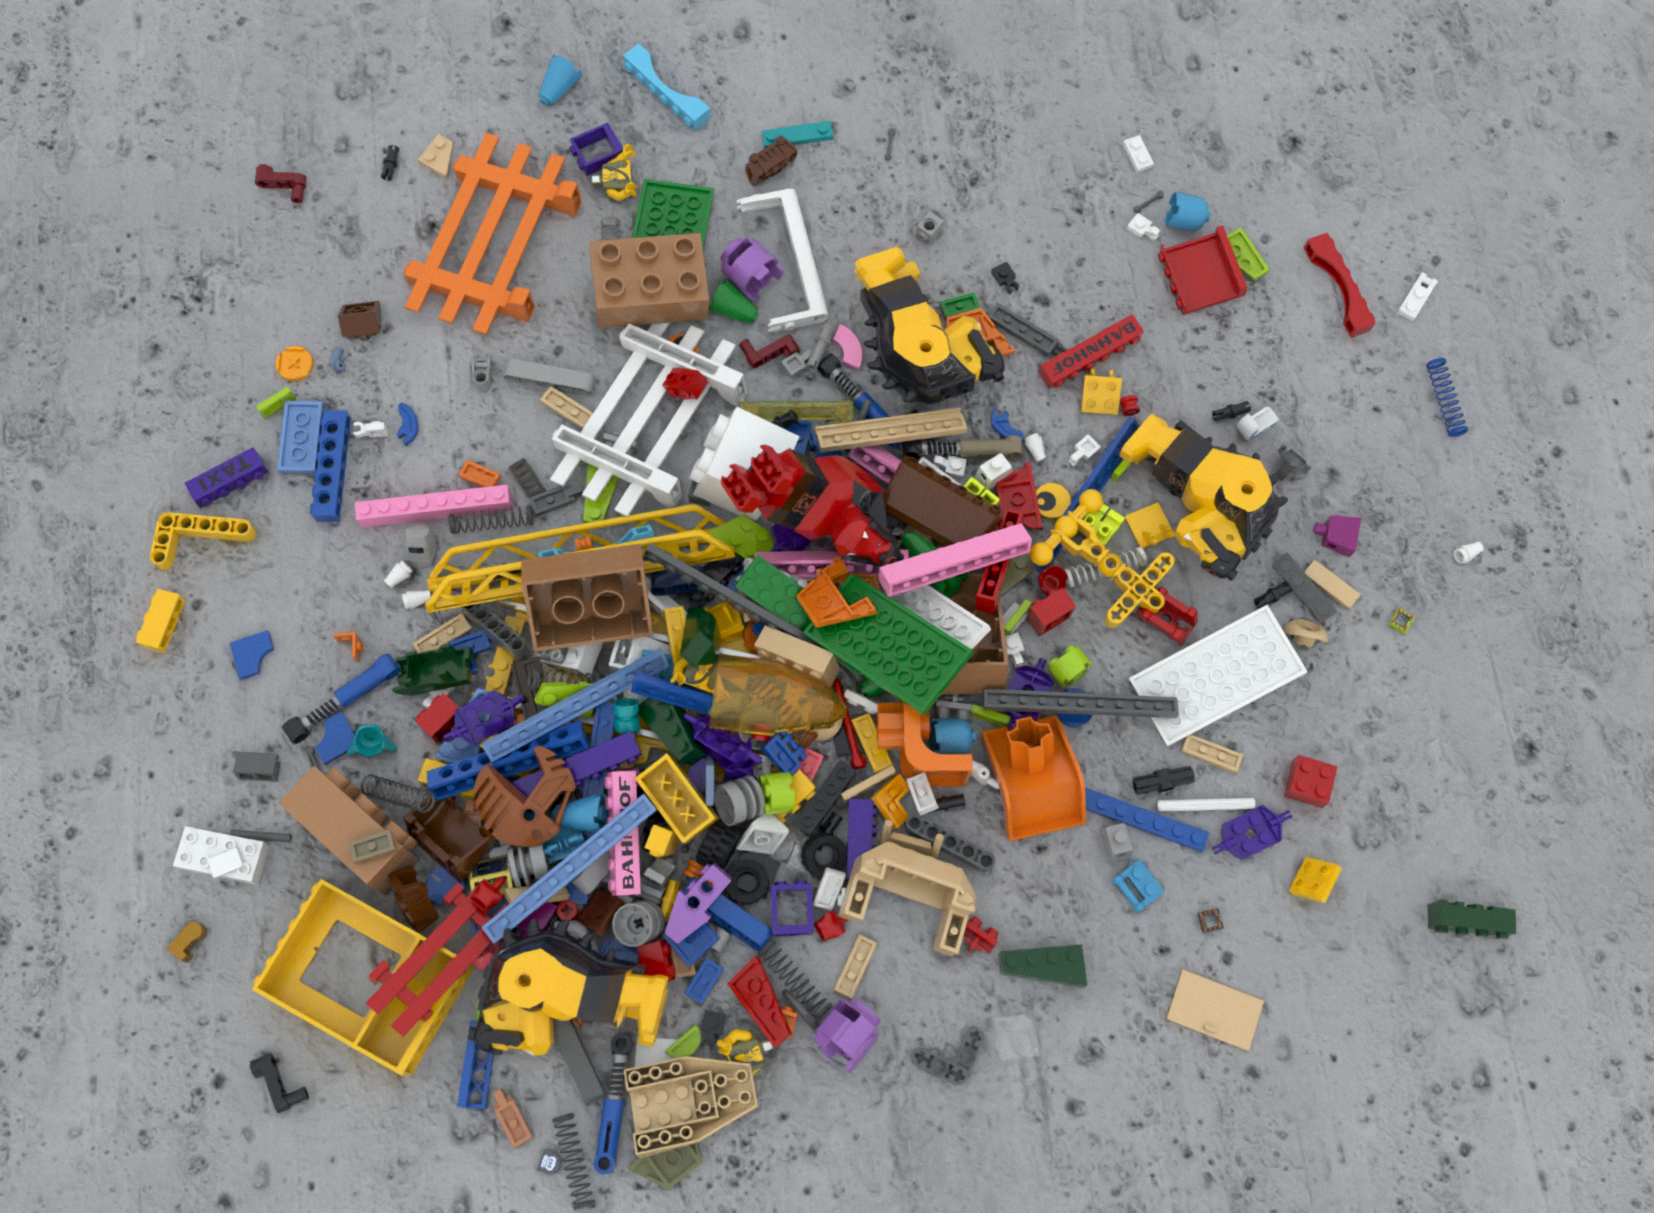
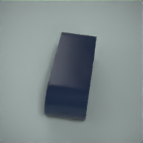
M691 566L694 569L705 574V568L703 566ZM661 570L651 574V593L653 595L664 596L699 591L696 584L685 582L675 572L673 574L666 570Z

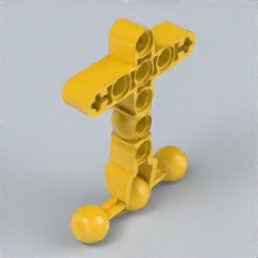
M1095 489L1085 490L1079 497L1080 505L1073 512L1068 511V516H1061L1056 520L1054 530H1050L1051 536L1045 542H1038L1031 547L1029 552L1031 561L1038 566L1049 564L1053 559V549L1060 543L1072 555L1082 556L1090 563H1094L1095 567L1098 565L1102 575L1112 577L1110 580H1114L1116 586L1124 594L1104 617V622L1109 628H1117L1138 605L1141 608L1149 609L1153 614L1157 613L1163 607L1165 600L1162 594L1154 587L1172 568L1174 557L1166 552L1161 553L1141 575H1138L1130 567H1125V563L1122 565L1119 556L1114 553H1108L1110 550H1106L1103 543L1095 536V529L1082 520L1087 513L1097 512L1103 505V497L1099 491ZM1078 529L1087 537L1086 540L1082 541L1081 545H1077L1070 540L1077 534ZM1091 550H1097L1100 555H1093ZM1163 561L1166 562V564H1165V565L1162 567V569L1160 570V569L1158 568L1159 565H1160ZM1106 562H1111L1114 568L1107 567ZM1147 574H1153L1156 580L1149 579ZM1120 575H1126L1129 581L1122 580ZM1135 587H1140L1143 590V594L1137 593ZM1150 600H1155L1158 606H1152ZM1123 601H1128L1131 607H1125ZM1119 611L1120 615L1113 620L1111 617Z

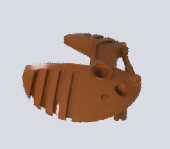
M537 746L533 750L543 777L528 798L489 763L485 765L477 776L474 796L478 792V798L474 802L475 810L480 808L478 818L480 822L484 819L486 822L484 825L485 829L489 831L491 828L493 830L491 835L504 843L514 846H534L552 839L561 831L560 824L566 811L565 808L571 792L576 789V785L570 769L564 768L562 765L565 764L562 758H554L553 756L557 754L542 746ZM562 791H566L555 820L547 815V811ZM528 809H532L535 812L533 820H529L526 817Z

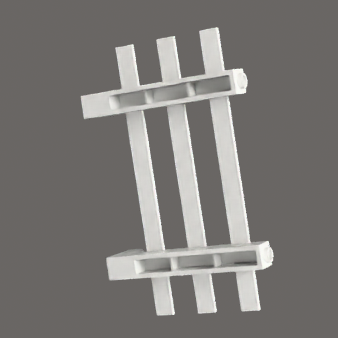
M670 323L652 324L648 331L628 324L621 331L619 338L622 347L633 353L581 433L561 425L553 434L552 441L555 448L567 454L550 478V481L564 487L582 460L599 468L582 493V496L596 502L614 475L631 483L614 509L615 512L628 517L645 490L651 492L655 499L668 508L676 507L683 497L679 479L659 470V467L710 387L717 389L719 394L734 406L739 407L747 394L744 374L724 366L736 348L735 344L723 339L711 359L693 352L704 334V331L691 325L680 344L677 345L661 338ZM647 358L664 365L665 367L613 447L595 440ZM673 368L698 370L708 381L698 400L684 399L645 462L627 455L632 444L667 392L662 384Z

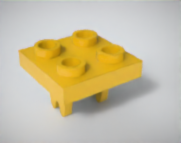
M721 602L711 608H704L707 612L714 615L721 639L745 629L741 613L735 611L732 605L727 602Z
M1305 857L1289 892L1292 895L1325 904L1342 868L1338 864Z

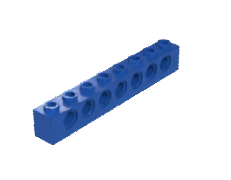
M579 720L555 728L492 763L486 752L427 771L428 790L434 794L435 801L474 789L479 772L488 763L505 778L539 767L533 750L537 746L545 747L556 753L557 755L553 756L556 759H563L589 749L586 732Z

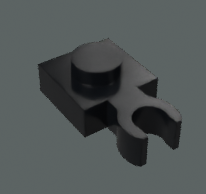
M1007 261L991 269V274L999 286L1005 284L1008 294H1012L1010 287H1015L1018 291L1019 284L1014 281L1016 274Z
M705 1010L701 1031L706 1032V1036L703 1037L701 1042L703 1047L707 1039L712 1040L711 1048L715 1047L714 1036L715 1034L721 1035L726 1014Z

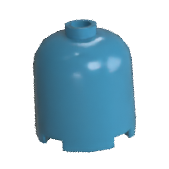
M1174 192L1169 200L1171 209L1170 212H1166L1165 225L1170 228L1188 231L1200 230L1205 222L1209 221L1211 212L1208 211V203L1198 196Z
M935 718L929 720L930 726H932V733H929L928 740L929 750L937 754H966L970 751L972 742L976 740V734L965 719Z

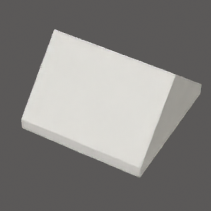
M763 813V815L751 823L737 843L736 849L773 855L789 833V830L773 814L765 815Z

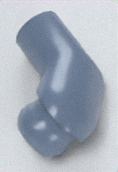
M335 347L329 363L334 371L341 373L345 370V363L341 360L344 350L340 347Z

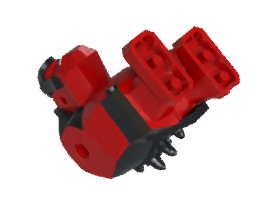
M761 445L760 448L763 451L756 458H751V466L748 469L737 464H731L729 467L733 470L728 477H721V485L738 511L752 513L758 508L767 521L793 529L820 548L840 553L845 556V560L882 567L904 559V555L898 547L899 542L891 534L893 529L887 521L886 504L880 485L868 472L843 456L834 455L812 458L791 448L782 453H776L773 447Z

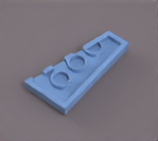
M477 687L468 703L491 691ZM484 711L478 717L481 721L485 722L489 720L490 714ZM456 737L448 743L444 740L434 758L453 763L477 755L481 742L477 743L474 747L460 737Z

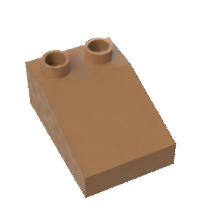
M984 573L969 574L965 583L962 580L959 583L961 588L955 594L948 597L987 623L991 630L972 649L974 654L941 695L982 694L983 689L1005 690L1009 664L1001 599L999 597L994 614L975 610L976 595Z

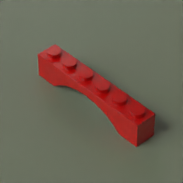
M1328 232L1308 239L1303 249L1310 262L1326 271L1341 290L1345 304L1343 324L1350 338L1371 331L1376 324L1375 317L1370 313L1366 300L1362 298L1358 285L1354 283L1350 270L1346 268L1342 255L1338 253L1334 240L1330 238Z

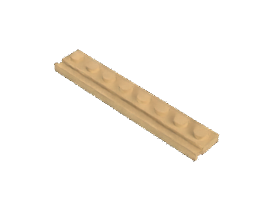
M961 408L815 427V434L821 453L967 432Z

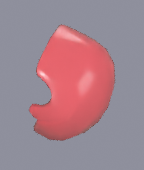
M492 942L472 964L477 969L485 970L492 957L501 950V947L497 943L494 944Z

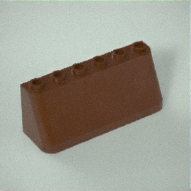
M906 455L883 492L888 513L946 546L993 532L1005 513L999 506L986 502L983 497L972 494L964 486L951 482L948 477L937 474L931 467L923 466L915 458Z

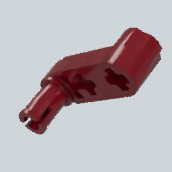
M259 164L256 167L255 184L258 187L292 189L291 201L294 203L303 202V191L306 188L307 177L304 174L273 172V168L266 164Z
M790 334L783 336L758 351H755L749 339H745L739 344L752 369L758 368L782 354L787 358L795 352L799 353L801 351Z

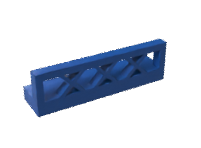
M639 671L635 673L631 688L632 693L708 715L714 700L711 693L685 685L679 687L678 683H671L668 680Z
M470 1020L469 1030L471 1027H476L478 1021ZM467 1039L457 1106L486 1109L494 1054L489 1053L488 1058L481 1063L477 1057L480 1048L475 1045L473 1040ZM482 1068L486 1076L485 1080L478 1084L474 1079V1074ZM478 1089L483 1095L482 1103L472 1104L470 1103L471 1094Z

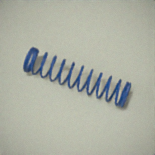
M1445 358L1433 359L1426 364V368L1431 373L1430 379L1433 380L1432 385L1435 386L1434 392L1438 393L1436 398L1440 400L1438 405L1442 406L1440 411L1444 413L1442 416L1446 420L1444 424L1449 426L1447 428L1448 436L1457 437L1463 435L1469 430L1467 426H1459L1450 431L1448 429L1452 426L1462 425L1466 420L1457 421L1451 425L1446 424L1448 420L1462 417L1463 413L1456 414L1450 418L1444 417L1445 414L1457 412L1462 407H1455L1446 412L1442 411L1444 407L1458 404L1459 400L1448 402L1445 405L1440 404L1442 400L1454 398L1457 394L1453 393L1443 398H1438L1440 393L1451 392L1455 387H1448L1440 392L1436 391L1437 387L1447 386L1453 381L1448 380L1434 385V381L1446 379L1451 374H1443L1435 379L1431 377L1433 374L1447 371L1449 367H1443L1434 372L1429 371V369H1436L1445 365L1447 361Z

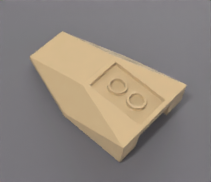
M684 1056L624 1069L626 1090L630 1093L635 1133H633L635 1153L640 1159L698 1143L758 1107L751 1064Z

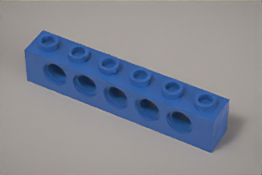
M324 410V416L320 419L322 433L318 436L320 450L316 453L318 466L314 471L316 483L312 488L314 500L313 504L310 505V514L317 522H340L351 417L347 410ZM337 429L335 433H331L332 430ZM335 446L333 450L328 451L330 447ZM334 463L332 467L326 468L329 464ZM327 481H331L329 485L324 486ZM330 498L327 503H322L325 499Z

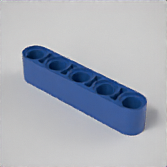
M691 877L688 883L683 888V890L686 893H688L689 891L686 888L691 884L693 880L698 882V878ZM702 883L704 890L711 891L713 889L706 883ZM721 894L707 909L712 914L710 919L757 951H761L773 935L770 928ZM692 896L689 898V903L693 907L699 906L700 901L697 897Z

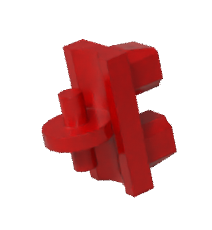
M976 916L967 921L963 935L966 937L964 941L971 945L968 951L972 952L976 948L980 952L984 949L991 953L998 942L999 932L994 928H989L987 932L981 930L980 926L983 922Z

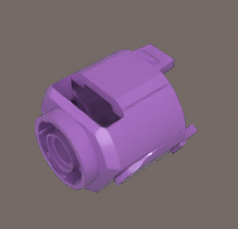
M754 238L735 239L725 248L720 258L722 262L721 272L752 301L759 300L761 297L757 292L772 277L780 280L784 271L778 264V260Z
M853 998L850 1003L846 1000H839L815 1030L817 1034L813 1041L819 1045L818 1049L829 1059L838 1052L848 1060L849 1063L845 1066V1069L848 1073H851L876 1043L879 1036L877 1026L881 1019L856 998Z

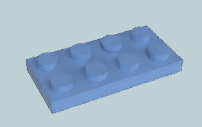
M285 401L277 465L279 473H314L315 469H317L316 453L320 447L318 436L321 434L322 429L320 419L323 417V402Z

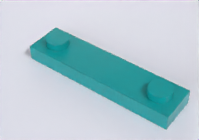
M830 121L761 131L764 149L774 143L779 136H783L793 145L833 140Z

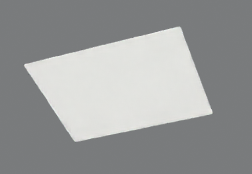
M637 1037L635 1067L675 1059L671 1058L664 1051L678 1039L656 1038L653 1047L639 1044V1038Z

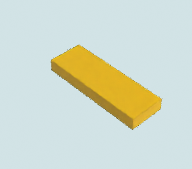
M870 713L852 719V725L874 774L892 766L893 764L887 750L878 749L877 729Z

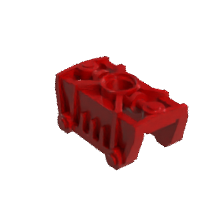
M1156 588L1164 597L1163 607L1155 614L1147 608L1139 607L1134 615H1137L1145 623H1149L1167 635L1170 640L1173 639L1182 646L1198 623V611L1194 607H1187L1169 595L1165 588ZM1167 615L1170 618V623L1168 624L1160 617ZM1183 620L1192 627L1191 629L1187 627L1181 628L1178 626L1179 622L1177 621Z

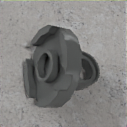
M1283 444L1277 450L1286 459L1285 463L1275 473L1278 474L1279 480L1282 481L1294 467L1307 474L1312 467L1310 465L1305 466L1306 461L1292 449L1289 452L1285 450L1287 447Z

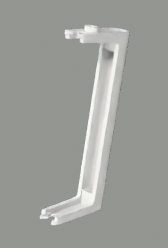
M784 189L765 194H754L753 196L737 200V203L741 204L737 207V210H741V213L779 206L782 208L808 306L807 311L770 319L771 323L768 324V327L771 328L768 329V332L791 331L798 327L826 321L829 318L796 191L794 189Z

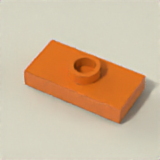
M466 460L458 475L459 478L480 487L496 486L501 478V474L470 460Z

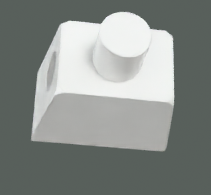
M1000 453L982 464L976 472L974 479L982 484L985 490L988 489L990 491L996 487V483L1007 478L1013 472L1012 466L1003 454Z

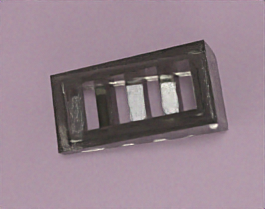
M525 458L509 467L511 474L528 498L546 492V489ZM527 473L530 474V475L526 476L525 478H523L522 480L520 479L522 476L526 475ZM532 479H534L532 483L528 484L527 486L524 485ZM538 485L537 489H535L532 492H529L530 489Z

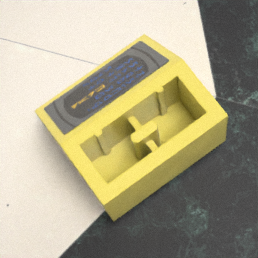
M508 855L479 861L470 873L471 892L484 878L490 884H493L500 876L506 880L498 890L503 895L505 889L516 888L508 868Z

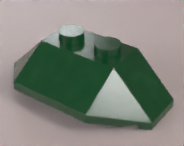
M689 607L686 615L680 656L693 667L715 664L718 662L721 643L717 621L714 615L707 612L703 607Z

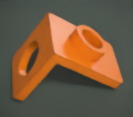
M334 633L333 637L338 642L352 641V658L356 662H360V652H363V644L357 633Z

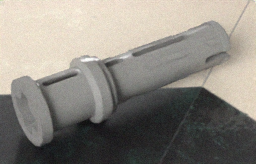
M823 324L820 327V334L815 338L816 345L805 366L806 370L809 368V372L814 373L817 371L825 349L830 347L831 338L836 334L833 326Z

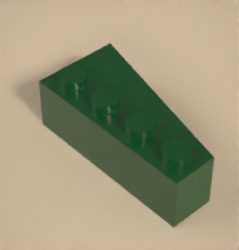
M1441 899L1428 904V929H1435V933L1455 931L1456 935L1475 933L1476 937H1488L1489 934L1496 935L1497 939H1509V936L1516 934V910L1494 906L1484 909V906L1480 904H1469L1465 907V902L1456 901L1448 903V900Z
M1082 944L1001 951L998 954L1000 975L1080 988L1087 986Z

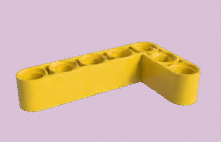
M163 513L157 521L150 560L160 570L170 569L174 564L179 536L249 542L255 538L256 530L245 519ZM207 525H210L208 529L204 530ZM229 526L227 531H223L225 527ZM245 528H248L245 533H242ZM162 557H165L162 562H159Z

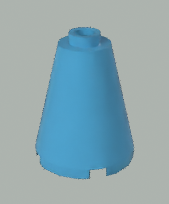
M553 54L538 94L540 102L546 106H549V104L554 105L583 76L582 72L574 70L575 65L564 57L558 55L556 58V55Z
M596 794L567 802L566 811L560 826L597 833L606 825V818L609 817L605 807L607 795ZM561 804L556 805L555 809L552 810L553 820H555Z

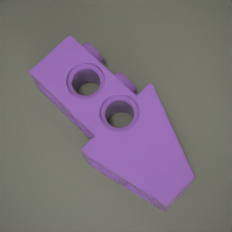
M713 863L711 866L707 864L700 872L702 877L699 881L693 880L686 888L689 891L688 893L682 888L677 893L665 930V934L677 944L711 918L712 914L707 911L708 907L733 879L716 863ZM704 881L712 882L713 889L711 891L703 889L702 883ZM692 896L697 897L700 901L699 906H691L689 898Z

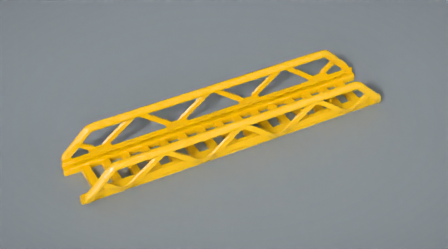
M696 504L455 546L446 551L430 573L429 579H427L428 589L430 593H434L425 602L427 612L430 613L524 596L522 573L512 574L508 572L522 569V561L477 569L497 547H503L529 559L538 558L529 552L510 545L563 535L551 548L558 549L572 534L578 533L582 536L590 535L592 540L605 546L575 552L641 544V547H644L642 549L643 557L651 543L663 551L671 553L672 556L687 565L735 557L734 547H730L710 535L708 532L714 528L702 530V527L708 521L718 526L726 522ZM688 512H696L704 517L694 529L690 530L661 518ZM648 520H654L680 533L616 544L587 531L638 522L633 527L636 528L643 526ZM709 542V546L704 551L698 550L697 544ZM690 546L691 553L685 554L679 551V548ZM487 549L468 570L462 571L447 564L455 554ZM651 561L643 562L645 573L665 570L664 566L658 562L657 564ZM443 568L454 572L447 576L438 577ZM497 575L504 576L502 578H497L493 580V578ZM509 579L520 584L509 586ZM501 580L500 588L490 589V582ZM480 584V585L471 593V585ZM462 587V595L452 596V589Z

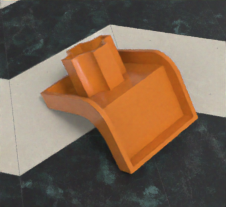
M899 700V703H878V749H900V769L905 779L925 772L931 787L966 786L973 771L972 754H937L929 750L922 741L929 740V712L923 716L901 700Z
M1057 715L1040 718L1037 721H1034L1032 717L1017 719L1016 727L1012 731L1011 729L1008 730L1007 726L981 731L982 743L1000 789L1004 809L1005 832L1009 841L1086 824V793L1083 775Z

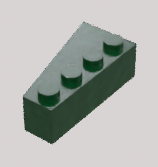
M652 698L644 700L639 704L638 714L678 761L692 766L707 755L702 743L692 737L693 725L683 720L687 713L685 708Z

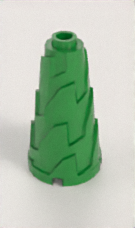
M908 532L902 538V546L905 550H908L910 558L938 549L930 541H926L917 533ZM970 571L931 583L930 585L948 598L961 588L959 585L961 580L964 583L967 581Z

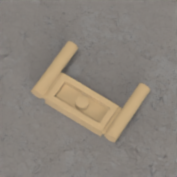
M891 820L885 821L879 845L885 842H893L901 847L915 850L920 854L932 856L935 859L938 858L944 839L942 834L936 835L933 847H931V842L924 839H917L895 832L891 836L890 832L893 822Z

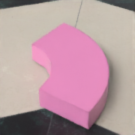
M840 324L833 342L843 351L842 364L860 370L862 363L860 342L851 330Z

